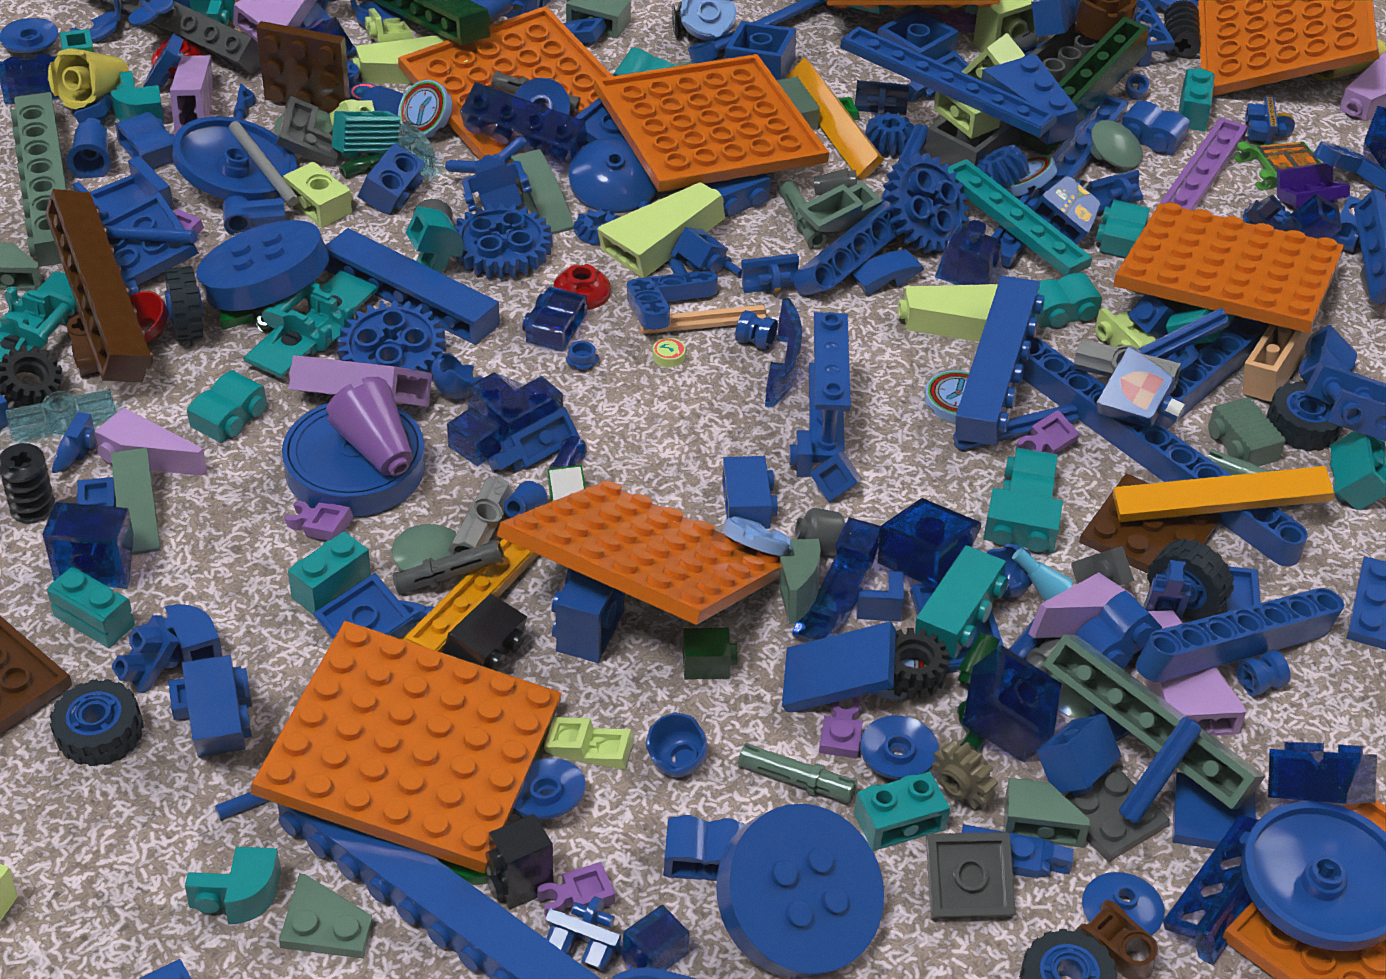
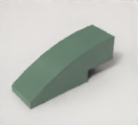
M537 149L512 155L511 162L521 161L524 173L527 174L532 192L525 194L520 178L515 179L523 192V201L530 213L537 211L538 219L546 218V225L551 226L552 235L574 229V224L562 191L541 150Z
M862 181L850 188L842 184L799 206L797 211L817 231L837 232L852 228L881 205L883 200Z
M147 448L111 452L123 556L161 551L152 473Z
M819 539L790 540V556H780L779 589L789 624H796L803 618L814 604L818 595L821 555Z

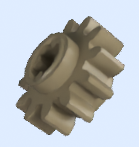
M953 739L933 754L936 761L931 764V767L940 772L936 778L937 782L941 783L944 790L950 796L958 799L963 805L968 801L970 806L976 809L979 805H984L996 794L993 788L998 785V781L989 776L990 772L993 771V767L988 765L981 752L971 749L968 742L960 746L958 741Z

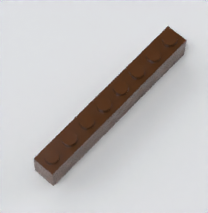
M52 189L45 216L102 381L143 383L146 370L152 366L153 353L151 349H148L145 342L144 329L138 323L136 307L132 306L129 298V288L127 285H124L121 277V266L117 265L114 258L113 245L109 244L106 226L102 225L100 220L99 207L95 206L90 192Z

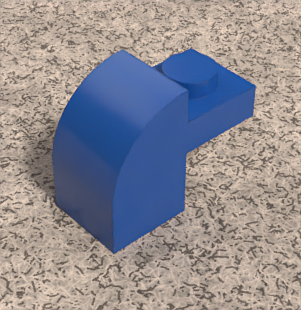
M185 604L165 606L167 618H164L165 626L180 641L176 648L180 651L182 662L222 656L218 633L212 619L205 611ZM148 623L137 627H146Z

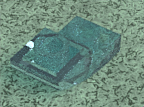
M409 121L401 123L399 128V146L424 161L425 165L421 172L431 179L436 176L435 153L430 141Z

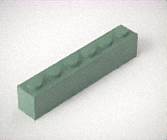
M1064 634L1043 663V666L1157 753L1181 718L1186 717L1078 635ZM1204 729L1201 730V733L1177 766L1179 770L1231 809L1243 808L1266 777Z

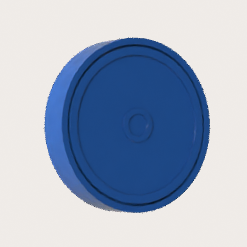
M301 220L278 221L246 230L218 245L200 262L196 276L207 302L214 308L226 311L249 310L280 301L308 286L325 270L329 262V253L320 230L316 225Z
M328 403L316 407L301 416L288 430L282 445L285 479L294 496L299 501L306 502L310 508H315L318 503L350 507L353 517L379 513L407 499L419 486L424 476L425 450L423 434L415 420L398 407L397 409L413 455L409 468L398 476H386L379 472L329 424L326 418L329 416L326 412Z
M788 804L772 809L752 819L736 832L726 846L719 863L716 892L724 926L733 942L747 958L773 974L789 978H809L840 969L860 956L869 946L877 932L884 906V887L878 861L863 835L849 821L829 809L811 804Z

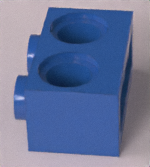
M394 143L366 176L357 197L384 214L390 215L396 207L402 209L410 197L408 191L412 190L415 192L424 179V176L420 173L425 162Z

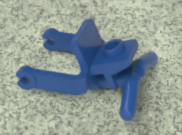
M517 137L500 153L492 156L486 155L477 161L449 160L446 162L445 168L449 172L476 173L462 181L465 192L463 195L469 212L477 210L473 196L475 192L479 193L484 210H487V204H491L494 209L498 208L500 203H503L505 208H510L513 204H516V206L521 205L522 199L515 182L516 178H520L525 194L532 192L521 161L506 164L512 155L518 154L526 147L527 140L524 137Z

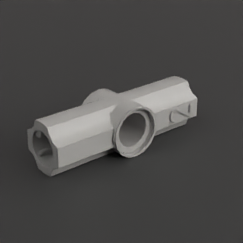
M1082 339L1076 350L1074 369L1111 378L1128 346L1139 353L1140 351L1131 345H1123L1117 348ZM1141 354L1174 378V386L1171 392L1173 393L1179 379L1181 363Z
M500 477L486 479L448 551L451 555L489 542L503 517L504 503L513 493L508 481Z

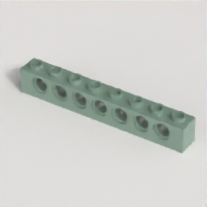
M51 92L14 97L16 109H11L10 113L16 144L15 151L18 161L17 166L23 198V210L26 218L24 220L30 257L37 256L39 267L62 264L45 216L52 189L67 190Z

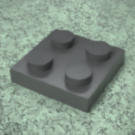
M1117 766L1111 768L1109 774L1098 778L1093 783V789L1077 796H1072L1070 793L1065 795L1073 805L1090 819L1086 840L1107 862L1112 861L1167 828L1170 818L1154 803L1150 805L1137 824L1131 823L1120 815L1119 808L1135 787V784Z
M1010 832L927 834L926 852L931 919L1010 918L1016 915Z

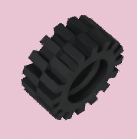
M26 345L20 346L19 353L16 348L10 350L9 355L5 353L0 362V394L2 396L5 395L4 398L8 404L11 401L15 402L13 408L19 410L21 405H25V411L32 412L33 406H36L37 410L43 409L45 403L50 405L54 398L57 397L63 377L61 375L62 367L61 365L57 366L58 359L55 356L49 359V351L44 350L40 354L38 353L39 347L36 346L32 347V351H28ZM21 372L33 373L42 379V383L38 385L25 384L17 379L16 374Z
M907 628L906 634L901 629L896 631L894 695L900 697L902 692L907 693V699L913 700L914 694H918L921 700L926 699L927 691L933 696L937 694L938 688L942 689L946 680L950 655L949 650H946L944 641L937 643V635L933 633L930 637H927V630L920 629V634H915L914 628ZM905 659H915L923 662L927 666L923 668H911L902 664L900 661Z

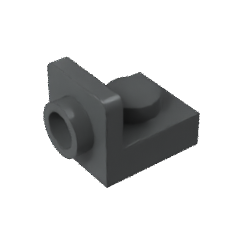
M1123 546L1071 563L1077 584L1098 572L1118 585L1134 581Z

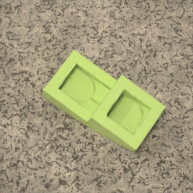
M553 717L544 749L547 753L564 759L626 769L634 737L631 729L594 728L590 718Z

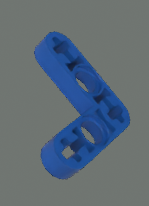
M1324 141L1319 143L1313 153L1316 158L1332 167L1355 172L1386 192V169L1352 149Z
M710 271L644 277L627 282V300L640 324L644 328L653 330L663 329L670 325V306L667 301L708 297L718 292L717 274Z

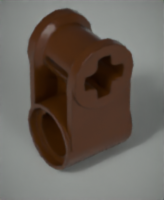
M80 314L68 321L67 330L72 342V352L76 367L79 368L80 377L98 373L99 370Z
M1105 900L1099 906L1100 912L1088 924L1081 923L1076 930L1083 932L1084 935L1089 937L1093 936L1101 946H1105L1109 951V956L1115 961V970L1127 979H1147L1153 972L1157 957L1158 946L1156 940L1129 918L1121 907L1110 900ZM1132 951L1140 952L1146 959L1135 961L1127 953Z

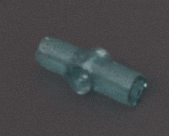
M111 389L78 396H73L65 391H56L47 395L43 403L10 409L5 412L13 440L46 432L64 435L78 412L91 414L94 423L110 419L116 414Z

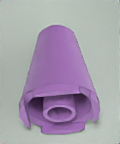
M366 377L362 379L364 384L353 388L351 384L343 387L333 396L326 407V412L329 415L326 418L329 424L383 475L398 476L403 474L409 468L413 455L391 387L387 381L380 377Z

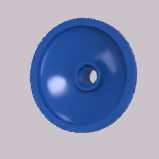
M607 137L592 141L582 147L570 163L569 184L575 197L590 209L598 211L601 208L602 211L613 210L614 213L634 211L639 209L640 202L645 200L650 202L657 192L655 185L625 138Z

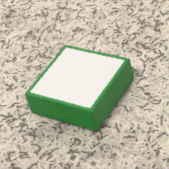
M582 465L551 468L546 471L551 502L585 489Z

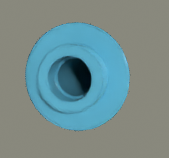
M1023 548L1018 549L1012 556V559L1028 573V577L1044 602L1071 588L1073 579L1041 562H1037Z

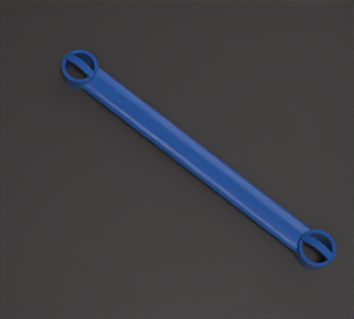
M800 0L758 19L754 23L775 26L826 2V0ZM735 31L719 39L703 41L690 46L688 52L691 62L713 61L718 56V52L726 48Z

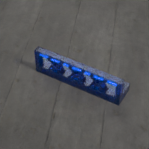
M1239 815L1163 920L1165 930L1195 939L1198 958L1212 965L1216 963L1228 946L1227 939L1223 938L1225 930L1253 902L1243 881L1241 864L1224 870L1220 866L1223 861L1236 857L1242 859L1245 843L1241 844L1239 839L1245 831L1251 832L1252 828L1259 821L1244 815ZM1219 883L1222 884L1223 889L1221 892L1205 897L1202 896L1201 891L1205 887ZM1200 910L1204 914L1197 925L1181 920L1184 915Z

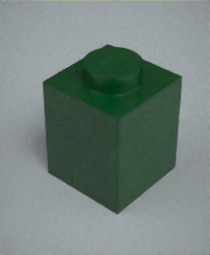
M729 627L683 629L684 680L730 679V666L737 665L738 652L737 643H730Z

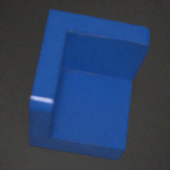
M376 86L363 90L361 101L372 100L374 111H389L398 116L399 105L404 93L383 86Z
M843 450L815 467L809 473L829 502L857 484L861 479V476Z
M888 571L886 591L858 589L856 593V619L901 622L904 602L903 572Z

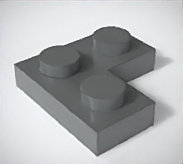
M290 96L286 103L276 145L333 167L337 161L339 151L332 148V135L314 128L319 107Z

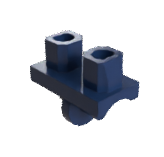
M857 80L855 106L858 111L876 112L879 114L889 112L890 114L899 113L900 115H906L909 84Z
M1270 195L1260 202L1255 200L1245 213L1252 221L1251 224L1265 223L1273 226L1274 229L1286 232L1289 230L1301 231L1303 225L1292 215L1282 224L1274 218V215L1283 207L1274 195Z

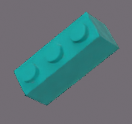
M966 545L916 617L915 634H920V629L927 630V637L934 633L938 636L937 643L944 641L946 650H949V657L956 659L963 647L968 648L971 645L979 622L985 623L988 619L994 599L996 597L1001 598L1005 593L1008 585V578L1005 577L1006 561Z

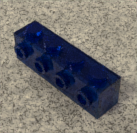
M477 82L474 83L460 110L464 127L472 133H484L503 144L511 143L517 137L522 136L527 140V145L523 148L524 151L529 152L540 149L543 155L559 164L564 162L570 165L573 157L582 148L587 138L584 120Z

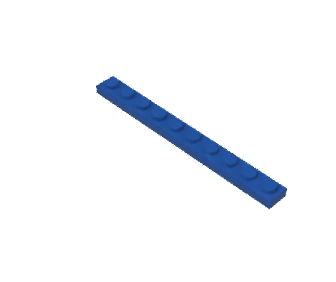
M1106 95L1076 125L1074 137L1066 139L1052 158L1055 161L1057 173L1052 180L1041 188L1036 189L1035 185L1028 188L1029 192L1023 195L1020 201L1031 208L1047 190L1064 177L1070 176L1076 180L1093 157L1090 148L1093 145L1091 131L1094 125L1102 120H1111L1118 123L1127 111L1128 102ZM999 225L983 246L981 257L1010 268L1026 245L1003 226Z

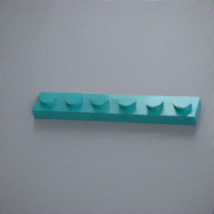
M968 159L949 166V174L957 173L954 181L956 183H963L962 188L959 189L960 193L967 194L968 200L1064 276L1079 273L1091 266L1093 258L1091 255Z

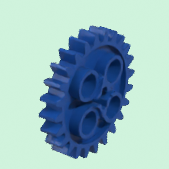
M918 152L900 159L898 163L892 165L893 171L886 175L890 181L883 184V187L889 191V194L883 196V199L890 202V206L885 209V212L893 214V218L889 223H897L899 227L896 234H905L904 243L907 244L913 241L914 250L923 248L924 253L933 251L935 254L954 246V243L961 241L960 234L967 231L962 224L969 222V218L963 213L970 210V207L963 204V200L968 197L967 194L960 193L959 189L962 188L963 183H956L954 181L957 173L949 174V164L945 163L940 166L939 157L931 159L929 153L921 156Z
M500 203L499 207L495 209L491 204H487V210L483 211L477 207L475 214L465 212V219L458 218L457 226H455L463 240L464 246L462 256L456 257L457 264L464 263L465 270L474 267L475 275L485 271L487 278H490L493 273H498L500 279H503L505 273H509L513 278H516L517 271L527 275L528 267L536 270L539 269V262L546 263V255H551V247H553L551 226L546 225V218L538 219L537 211L528 214V207H524L519 211L516 210V204L511 205L510 208H505L504 204Z
M393 300L391 307H386L385 303L380 301L378 309L367 305L368 313L366 314L355 311L356 320L346 319L347 328H340L341 337L337 338L338 356L341 361L394 366L423 372L431 370L435 357L440 353L446 352L445 331L441 328L440 320H433L432 311L423 314L422 305L411 309L410 301H407L403 307H398L397 300Z

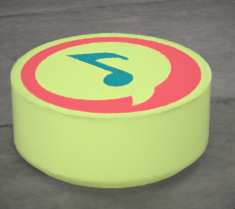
M662 338L654 343L653 360L658 365L676 367L684 362L686 347L680 340Z

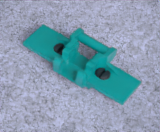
M54 271L36 291H26L21 298L17 294V289L13 286L4 293L9 311L0 319V362L4 354L9 355L10 350L16 348L18 353L20 346L27 345L28 351H32L33 346L43 348L48 343V337L61 323L66 324L69 321L68 316H73L78 309L65 273Z
M344 271L338 272L321 288L318 283H310L297 293L282 299L273 308L269 307L263 311V320L267 325L275 329L244 356V362L283 378L290 370L293 355L306 357L309 353L314 355L317 351L325 350L340 336V328H347L346 319H353L354 312L378 291V287ZM303 298L307 299L308 309L310 310L306 315L291 310Z

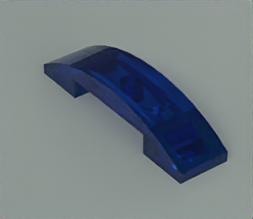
M783 298L777 337V341L788 342L785 362H771L765 407L772 408L787 394L795 381L799 369L802 325L798 311L790 298Z
M851 517L848 518L835 544L837 554L819 588L815 602L807 614L796 623L792 631L793 637L811 642L838 635L858 601L859 592L863 590L882 537L883 526Z

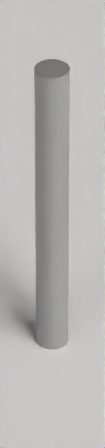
M238 121L232 122L229 125V130L289 206H295L299 202L297 195Z

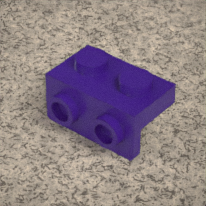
M1324 162L1277 171V198L1282 202L1291 204L1293 209H1308L1312 203L1318 202L1320 204H1335L1338 202V199L1350 196V185L1333 180V167Z

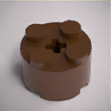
M1079 0L1074 30L1079 34L1097 40L1098 43L1123 16L1134 20L1137 0Z

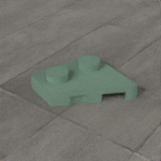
M299 873L280 935V948L364 959L373 925L372 915L308 875Z

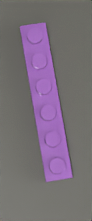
M1220 117L1160 203L1172 202L1181 205L1182 208L1195 210L1237 149L1238 143L1242 142L1246 136L1248 126Z

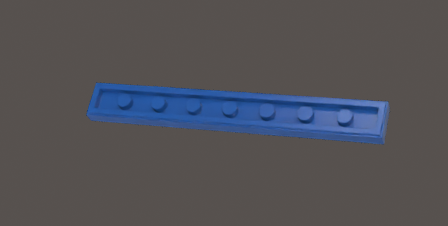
M859 26L841 39V49L1039 138L1056 124V113Z

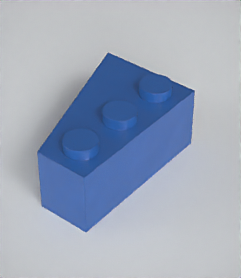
M1036 54L982 69L981 81L1057 114L1056 124L1039 138L1041 141L1048 145L1074 137L1078 108Z

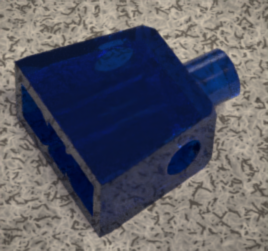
M979 220L969 221L967 228L963 226L958 227L946 245L935 278L955 285L998 284L1002 275L1000 240L986 235V224Z

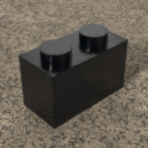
M490 593L448 633L443 653L497 671L502 665L505 656L510 651L515 653L523 644L526 638V633L523 630L528 616Z
M535 814L489 832V851L485 852V856L491 870V875L487 876V884L496 900L502 898L510 910L536 899L537 888L540 885L554 883L553 843Z

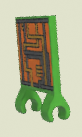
M1242 141L1237 145V148L1242 153L1234 154L1233 156L1240 163L1252 161L1255 158L1259 159L1266 168L1259 172V176L1263 181L1255 183V186L1261 191L1277 187L1278 170L1321 163L1313 155L1312 150L1305 142L1253 146L1248 142Z

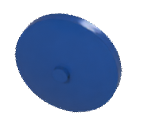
M221 116L204 117L188 122L176 133L172 147V159L179 173L195 187L222 199L236 195L246 197L249 201L275 199L281 196L229 130V125L234 121H238L282 177L297 169V162L293 152L276 145L278 136L268 129L249 121Z
M1317 801L1294 802L1279 806L1265 814L1255 824L1243 849L1241 859L1242 876L1252 901L1273 925L1303 943L1334 951L1365 949L1386 940L1385 831L1371 820L1350 809Z

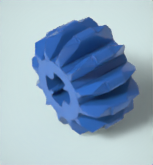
M886 112L885 115L878 113L874 118L868 120L865 135L881 156L889 154L893 159L895 153L901 156L914 128V124L910 123L908 117H900L899 113L895 115Z
M1016 145L1003 146L998 150L994 149L992 153L986 154L985 158L977 163V167L1005 189L1019 183L1020 179L1027 176V172L1030 169L1025 154Z

